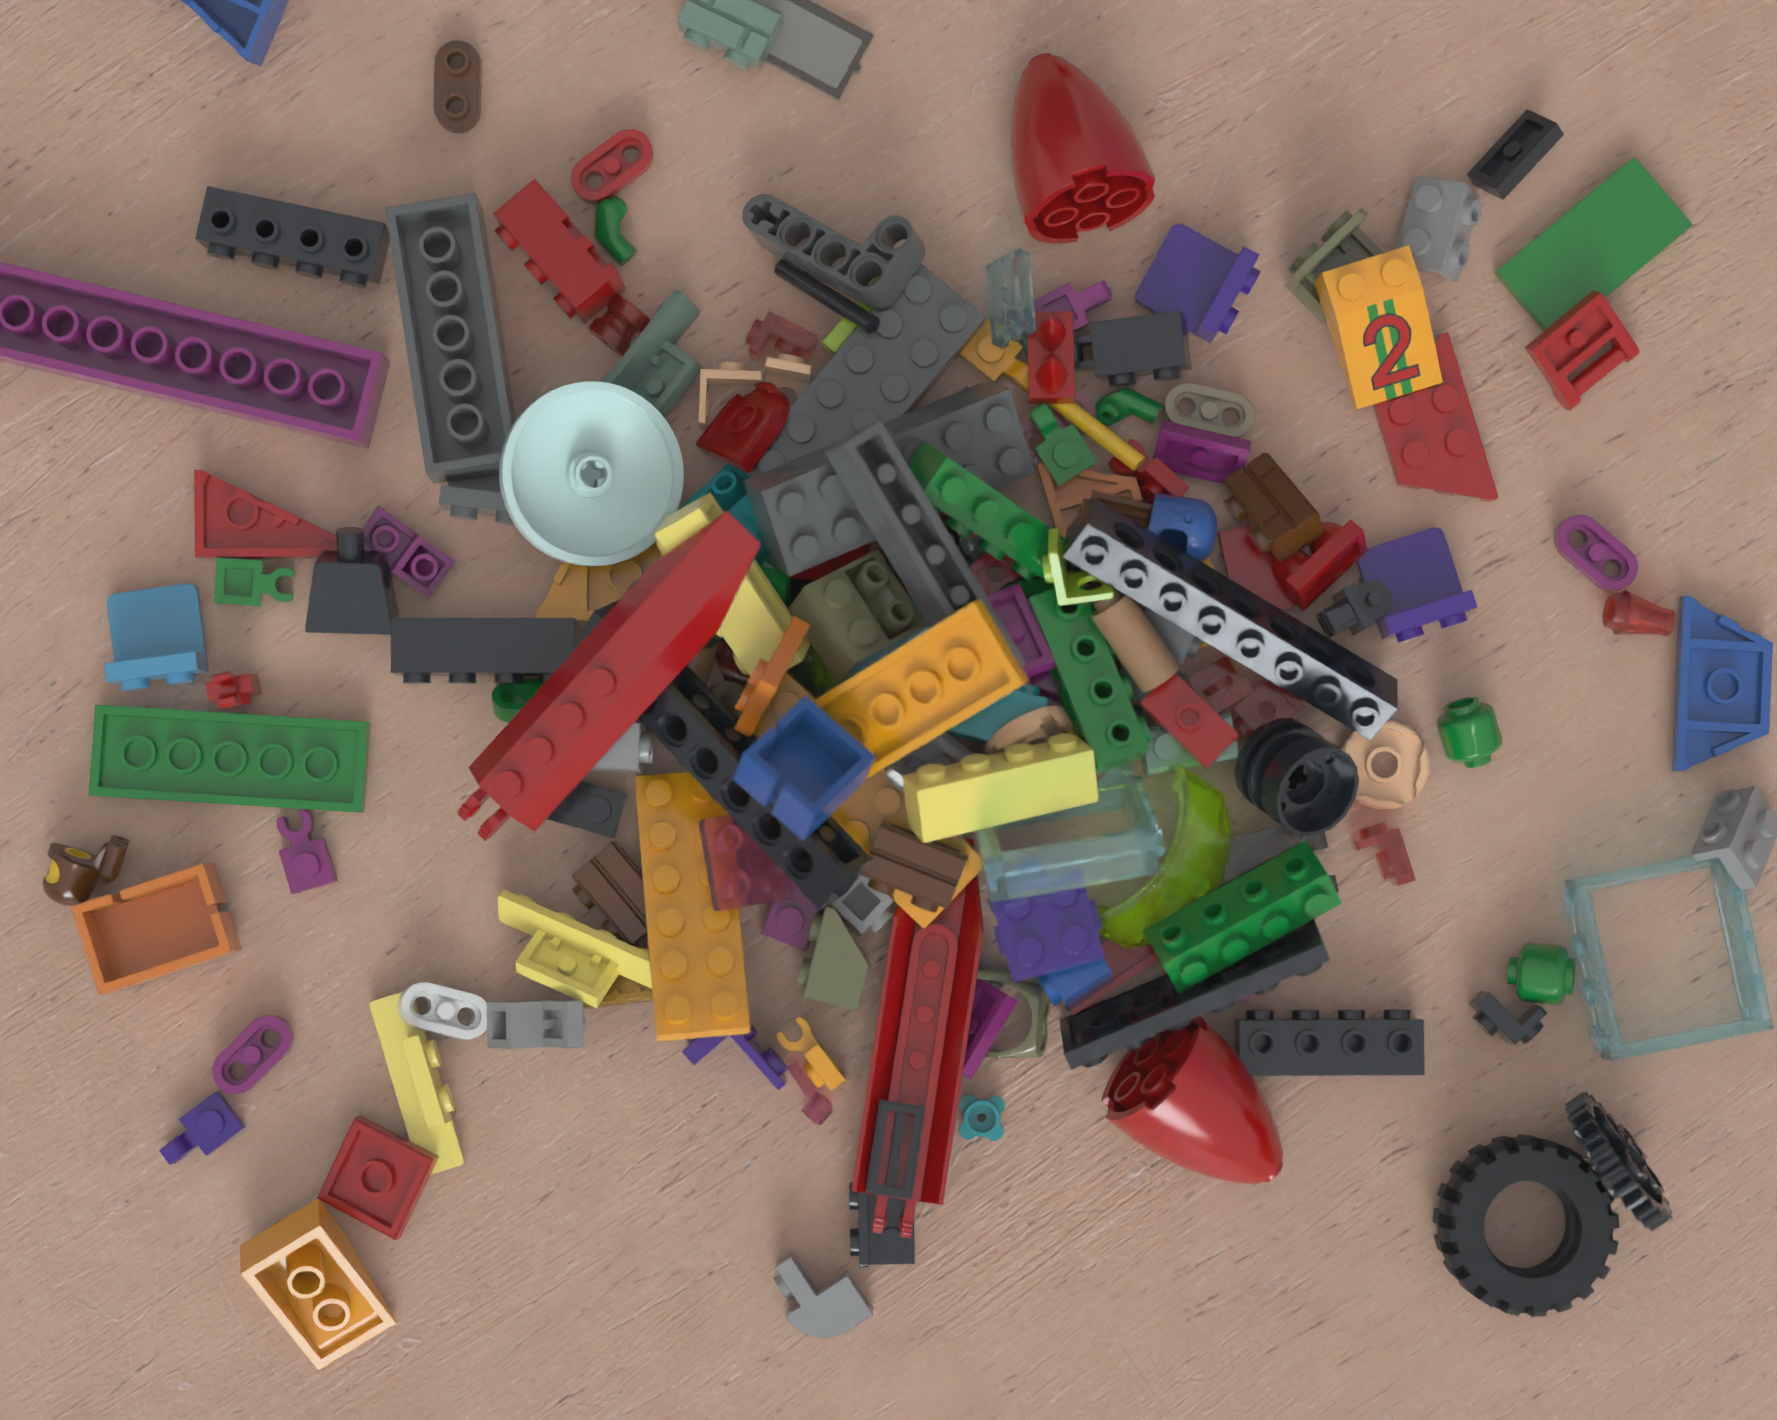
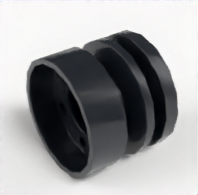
M1277 718L1261 725L1246 740L1238 754L1235 766L1236 785L1243 797L1254 804L1259 810L1267 813L1270 818L1282 827L1298 836H1316L1332 829L1348 813L1355 801L1359 786L1358 769L1351 756L1294 718Z

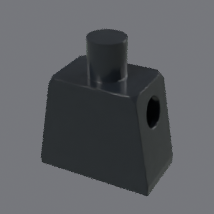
M339 528L336 530L337 550L322 551L315 561L305 631L306 633L391 635V618H399V611L387 555L381 551H364V530L362 528Z

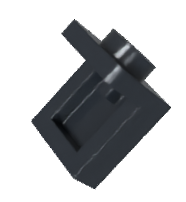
M1481 991L1468 1003L1477 1012L1472 1018L1483 1031L1491 1037L1497 1032L1506 1043L1514 1045L1519 1041L1526 1044L1532 1040L1544 1027L1540 1020L1547 1014L1541 1006L1532 1005L1516 1020L1490 992Z

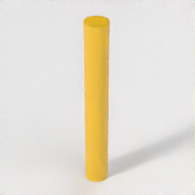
M1075 402L1073 404H1048L1131 470L1136 471L1143 463L1145 456Z

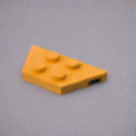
M657 541L640 554L615 564L579 566L563 562L553 579V584L542 606H539L536 612V618H575L578 621H588L595 610L619 600L634 581L638 580L653 563L663 557L658 548Z

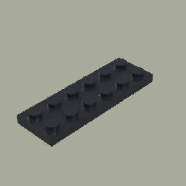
M1313 919L1179 994L1169 976L1165 974L1083 1009L1074 1016L1071 1014L1060 1019L1063 1051L1071 1070L1079 1066H1095L1103 1062L1108 1054L1124 1047L1126 1049L1138 1048L1147 1043L1151 1036L1164 1030L1177 1031L1183 1029L1197 1016L1209 1011L1212 1013L1223 1012L1231 1008L1236 1003V1000L1252 993L1255 995L1268 993L1275 989L1282 980L1294 975L1307 976L1318 971L1323 963L1330 961V957L1316 920Z

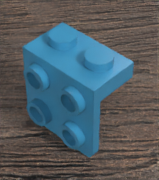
M180 584L115 593L108 597L107 608L114 662L104 663L106 682L121 685L122 691H132L149 688V681L166 679L167 685L194 682L195 674L209 673L200 597L196 586Z

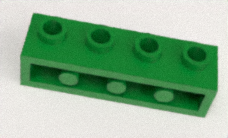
M924 441L908 466L936 513L940 509L949 515L945 524L965 538H968L972 531L982 537L978 546L999 561L1004 554L1013 558L1014 562L1010 568L1030 582H1033L1037 575L1045 580L1043 555H1048L1049 529L1051 528ZM1060 535L1062 548L1064 551L1066 538Z
M1082 584L1078 589L1085 591ZM1054 588L1029 597L1028 603L1055 659L1054 669L1048 671L1061 704L1072 722L1074 735H1077L1094 750L1097 775L1141 759L1149 749L1147 743L1151 742V735L1142 716L1136 717L1130 702L1134 699L1133 690L1125 674L1119 675L1113 660V658H1116L1115 652L1090 617L1096 610L1093 605L1094 601L1059 606Z
M1305 840L1143 931L1179 994L1342 903L1328 873Z

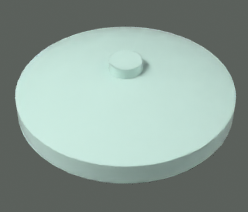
M585 381L561 386L547 392L531 403L519 415L503 445L500 457L499 480L503 501L510 518L521 534L533 546L548 556L565 563L579 566H603L628 560L640 554L657 541L654 535L663 520L678 509L683 491L684 467L680 447L673 430L662 414L650 402L637 393L619 385L598 381Z

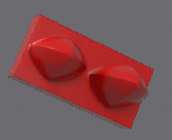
M1073 311L1027 312L1029 404H1073L1075 401Z
M1351 519L1344 526L1333 522L1321 521L1324 532L1321 537L1311 543L1315 551L1312 556L1299 551L1286 561L1279 562L1271 553L1273 567L1280 580L1287 586L1290 601L1302 611L1307 609L1368 551L1364 530Z

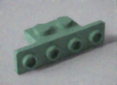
M675 290L658 307L656 315L642 333L631 342L628 351L615 368L603 378L602 382L619 385L637 393L650 402L666 418L698 377L700 369H704L695 359L674 346L697 317L699 309L682 292Z

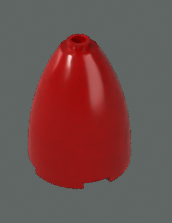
M1043 53L1033 57L1022 72L1015 94L1011 122L1012 170L1018 201L1029 234L1041 242L1062 244L1077 242L1079 238L1077 232L1091 231L1104 224L1107 225L1109 231H1113L1141 214L1155 198L1153 191L1155 177L1145 152L1131 126L1117 106L1082 70L1064 58L1053 56L1050 53Z
M1201 1016L1193 1018V1021L1183 1029L1177 1031H1169L1167 1029L1157 1033L1147 1043L1142 1045L1137 1053L1129 1049L1113 1071L1101 1100L1108 1107V1114L1105 1118L1131 1139L1156 1155L1201 1175L1234 1183H1267L1280 1173L1283 1166L1281 1161L1283 1149L1278 1128L1265 1097L1240 1057L1225 1039Z

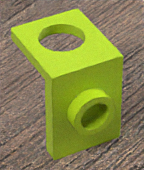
M1059 528L1049 529L1048 555H1043V570L1046 583L1054 582L1059 606L1114 598V587L1087 571L1068 574L1065 558H1063ZM1090 581L1103 583L1101 587L1095 590L1083 591L1078 589L1082 584Z

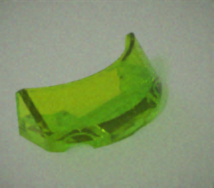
M1178 764L1174 771L1177 777L1170 787L1179 798L1180 809L1177 817L1179 820L1172 845L1162 865L1143 888L1132 897H1128L1123 903L1115 907L1097 906L1103 927L1097 930L1098 933L1127 950L1141 948L1150 944L1143 930L1215 891L1220 886L1227 868L1231 837L1228 806L1224 793L1180 764Z

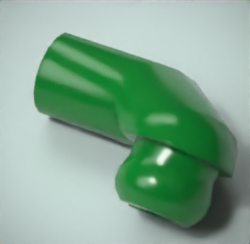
M611 196L608 199L601 200L595 209L594 236L617 263L623 266L634 257L637 250L620 233L621 220L627 213V205L620 197Z
M1122 388L1101 397L1097 401L1094 408L1095 418L1103 425L1111 426L1122 419L1134 415L1153 425L1163 404L1130 388Z

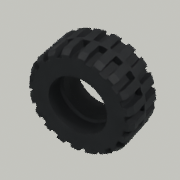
M1518 1134V1137L1501 1136L1492 1138V1143L1485 1146L1478 1144L1468 1151L1470 1156L1463 1162L1457 1160L1449 1169L1452 1176L1448 1183H1441L1437 1195L1441 1197L1439 1208L1433 1209V1222L1437 1224L1438 1234L1434 1235L1437 1249L1442 1252L1445 1258L1443 1263L1449 1273L1459 1281V1284L1465 1290L1490 1307L1498 1308L1504 1313L1519 1316L1520 1313H1525L1531 1317L1546 1316L1547 1311L1553 1309L1561 1313L1572 1308L1571 1301L1575 1298L1580 1297L1585 1300L1594 1292L1591 1284L1597 1277L1604 1280L1611 1269L1605 1266L1609 1254L1616 1255L1619 1241L1613 1239V1229L1620 1228L1619 1214L1612 1211L1610 1204L1615 1201L1614 1197L1605 1188L1597 1173L1590 1166V1163L1582 1159V1155L1548 1139ZM1522 1181L1540 1183L1551 1189L1561 1200L1566 1217L1564 1236L1557 1250L1546 1261L1530 1268H1517L1500 1261L1489 1249L1484 1235L1485 1216L1493 1199L1507 1186Z

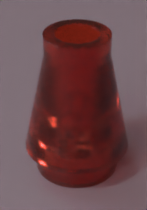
M1624 590L1621 593L1612 592L1608 596L1603 609L1602 621L1604 627L1612 629V632L1616 635L1658 634L1669 636L1674 627L1675 612Z

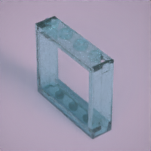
M1129 763L1096 775L1098 802L974 831L990 902L1159 874L1158 856L1166 854L1165 845L1163 843L1161 827L1157 825L1155 811L1151 809L1148 792L1144 791L1141 775L1134 776ZM1118 809L1123 810L1129 827L1128 831L1001 852L996 830Z
M1692 855L1564 880L1566 890L1562 891L1564 899L1562 907L1566 917H1572L1576 934L1570 936L1571 950L1576 962L1582 963L1585 980H1581L1579 983L1580 993L1584 1006L1586 1008L1591 1007L1595 1025L1589 1026L1590 1039H1593L1596 1053L1600 1052L1602 1059L1615 1061L1774 1029L1745 890H1740L1718 857L1695 861ZM1709 867L1742 1019L1622 1043L1590 891Z

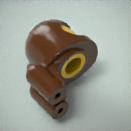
M112 835L109 843H104L97 855L60 843H51L47 853L51 858V862L42 882L44 892L56 903L66 906H75L86 902L94 892L99 877L105 885L118 878L130 841L124 837Z

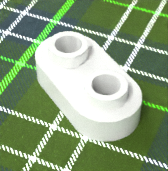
M420 982L407 987L399 997V1015L412 1028L461 1040L479 1037L487 1029V1003L476 994L428 982ZM418 997L425 999L428 1004L427 1011L423 1015L416 1013L413 1008L414 1001ZM462 1008L467 1009L471 1013V1021L466 1026L460 1024L457 1019V1014Z

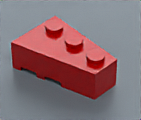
M535 178L493 213L500 224L494 231L511 251L519 246L529 260L524 263V266L540 285L548 280L556 289L558 294L553 300L569 319L577 314L586 324L626 290L619 272L611 263H606L594 249V244L585 234L582 235L570 221L568 215Z

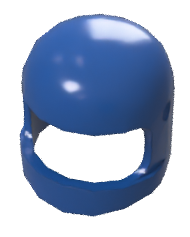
M1156 493L1148 530L1203 562L1211 554L1215 545L1217 517L1210 504L1203 500Z

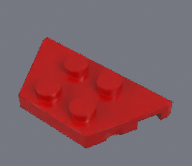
M1446 332L1434 340L1443 382L1374 404L1373 408L1397 486L1414 489L1424 488L1434 490L1436 493L1453 496L1455 494L1480 498L1481 501L1487 502L1494 501L1499 497L1450 336Z

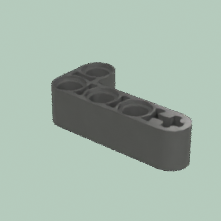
M761 194L751 198L743 209L742 219L744 224L761 246L869 308L884 309L892 305L925 257L923 241L912 224L902 216L895 215L883 219L862 246L768 194ZM777 223H779V228H778V230H777V228L774 226V225L777 224ZM809 237L805 244L798 246L803 239ZM906 239L902 246L893 249L897 242ZM844 257L840 264L832 266L837 259ZM881 276L875 284L867 286L873 278Z

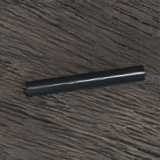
M782 259L776 264L774 272L778 277L867 333H874L878 329L880 319L790 262Z

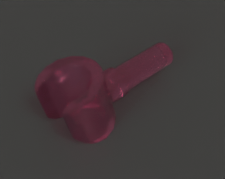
M795 1062L787 1069L803 1093L810 1099L801 1111L815 1124L822 1125L832 1113V1103L812 1086L798 1063Z

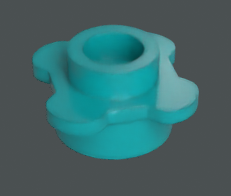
M965 1095L959 1104L963 1110V1123L959 1126L960 1135L966 1140H971L975 1136L987 1137L991 1141L1000 1139L1004 1133V1129L1000 1125V1113L1005 1108L1004 1101L996 1095L991 1096L989 1099H977L974 1095ZM980 1113L986 1115L984 1122H979L977 1119Z

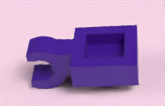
M216 1091L179 1119L187 1131L170 1141L159 1151L169 1165L177 1163L198 1146L207 1156L246 1127L222 1094Z

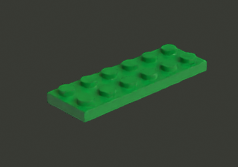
M95 705L88 795L364 813L371 722Z

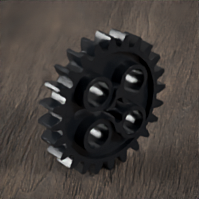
M1587 1091L1582 1092L1567 1102L1564 1109L1569 1115L1567 1117L1574 1127L1573 1133L1582 1149L1590 1157L1592 1162L1590 1166L1597 1173L1609 1193L1615 1199L1621 1198L1625 1208L1628 1211L1631 1210L1638 1222L1641 1221L1646 1229L1649 1228L1651 1231H1654L1673 1219L1671 1215L1673 1212L1668 1206L1670 1203L1662 1194L1664 1193V1188L1660 1180L1647 1164L1646 1154L1640 1149L1626 1127L1621 1123L1617 1125L1613 1116L1607 1113L1600 1102L1598 1103L1594 1096L1589 1095Z

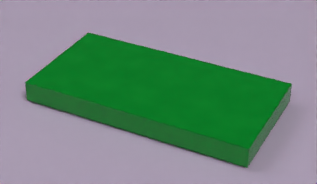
M1634 156L1494 274L1538 326L1545 331L1593 290L1601 292L1606 298L1693 224Z

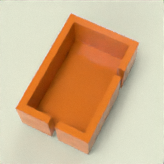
M202 863L120 890V894H108L71 907L99 995L114 993L242 950L230 911H220L218 906L227 903L215 864Z

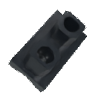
M1368 580L1362 582L1359 586L1353 583L1334 594L1332 598L1335 604L1327 607L1315 616L1326 637L1331 638L1348 628L1354 636L1377 623L1376 619L1382 618L1387 614L1392 606L1393 597L1386 584L1378 580Z

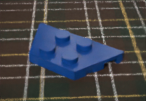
M1691 596L1679 597L1672 771L1675 772L1689 769L1698 763L1769 734L1773 643L1755 632L1750 633L1737 622L1725 615H1718L1697 603L1698 600Z

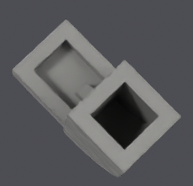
M555 999L487 1002L488 1048L583 1047L586 1020L583 1014L582 1001Z
M793 1252L777 1262L775 1268L779 1275L774 1277L778 1288L788 1301L795 1297L798 1302L797 1305L787 1310L785 1317L802 1333L818 1338L839 1336L873 1315V1308L849 1271H846L817 1291Z

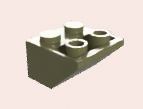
M878 549L806 585L788 608L793 617L796 616L811 624L805 635L837 685L894 652L928 626Z
M826 906L824 915L818 913L814 915L808 940L817 942L813 959L806 957L803 959L797 985L805 987L803 998L857 1011L869 962L838 910Z

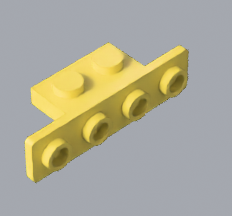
M502 890L497 897L499 921L533 936L515 962L516 973L595 1008L599 1006L618 975H622L652 989L649 949L637 948L618 940L608 931L596 930L577 922L567 913L555 912L537 904L526 895H516L507 890Z
M400 992L371 1001L369 1006L409 1140L439 1156L431 1173L432 1175L464 1164L465 1159L451 1115V1111L455 1110L453 1096L448 1084L442 1085L437 1067L442 1066L438 1047L434 1040L429 1041L426 1031L412 1028L401 1019L398 1012V1000L402 994ZM416 999L414 1001L413 1008L416 1013L421 1015L418 1002Z

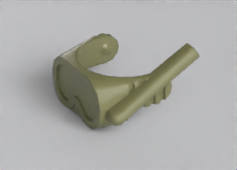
M978 967L977 979L990 980V982L1000 985L1008 984L1015 987L1028 1000L1032 1013L1030 1031L1019 1046L1007 1052L988 1050L985 1057L1018 1058L1043 1056L1047 1045V1018L1050 1011V1000L1039 984L1040 982L1037 977L1013 983L1010 970Z

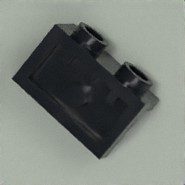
M849 1182L850 1210H859V1228H850V1256H859V1268L869 1267V1265L915 1264L914 1220L911 1238L900 1237L901 1231L899 1230L901 1215L904 1214L906 1200L888 1197L886 1226L882 1234L873 1233L872 1227L877 1195L851 1191L852 1182Z

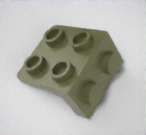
M1363 208L1358 210L1353 216L1346 210L1327 229L1328 231L1321 237L1324 244L1319 247L1313 242L1295 259V263L1288 269L1293 276L1286 287L1322 324L1326 322L1313 281L1322 272L1383 253L1359 228L1368 215Z

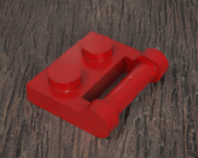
M1594 290L1524 347L1553 389V395L1557 401L1568 411L1576 407L1581 402L1580 397L1623 361L1630 362L1640 353L1636 343L1603 294ZM1611 340L1612 347L1569 382L1566 376Z

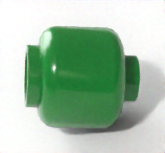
M1477 697L1462 698L1447 704L1444 707L1445 712L1437 720V728L1446 757L1454 762H1464L1467 768L1479 767L1489 763L1492 760L1491 754L1496 752L1503 743L1493 707L1487 703L1480 702Z
M1526 943L1520 949L1518 958H1509L1507 984L1516 985L1518 998L1523 1002L1559 1005L1563 1002L1565 995H1573L1576 959L1569 958L1567 950L1560 945Z

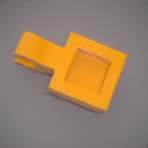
M988 319L960 352V357L988 380L997 383L1002 375H1004L1028 394V365L1017 359L1023 351V346Z
M799 1016L796 1022L802 1028V1037L797 1041H791L780 1031L776 1034L778 1042L787 1050L801 1051L808 1060L802 1067L818 1088L826 1084L830 1091L846 1081V1076L815 1038L808 1021Z

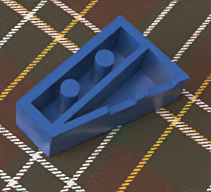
M289 0L181 1L196 12L213 31L224 38L247 62L261 67Z

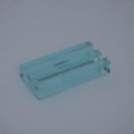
M1017 248L986 265L992 344L1002 349L1009 346V339L1015 342L1023 339L1022 332L1029 335L1036 332L1030 253L1021 248ZM1003 269H1004V272H1005V284H1006V287H1004ZM1006 304H1007V308H1008V321H1009V325L1007 324Z

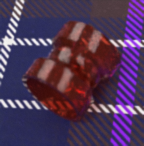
M615 293L608 301V310L603 317L595 318L587 329L614 352L624 356L631 344L632 337L637 332H642L651 320L631 302ZM616 319L619 320L622 324H624L625 327L622 326L619 322H617Z

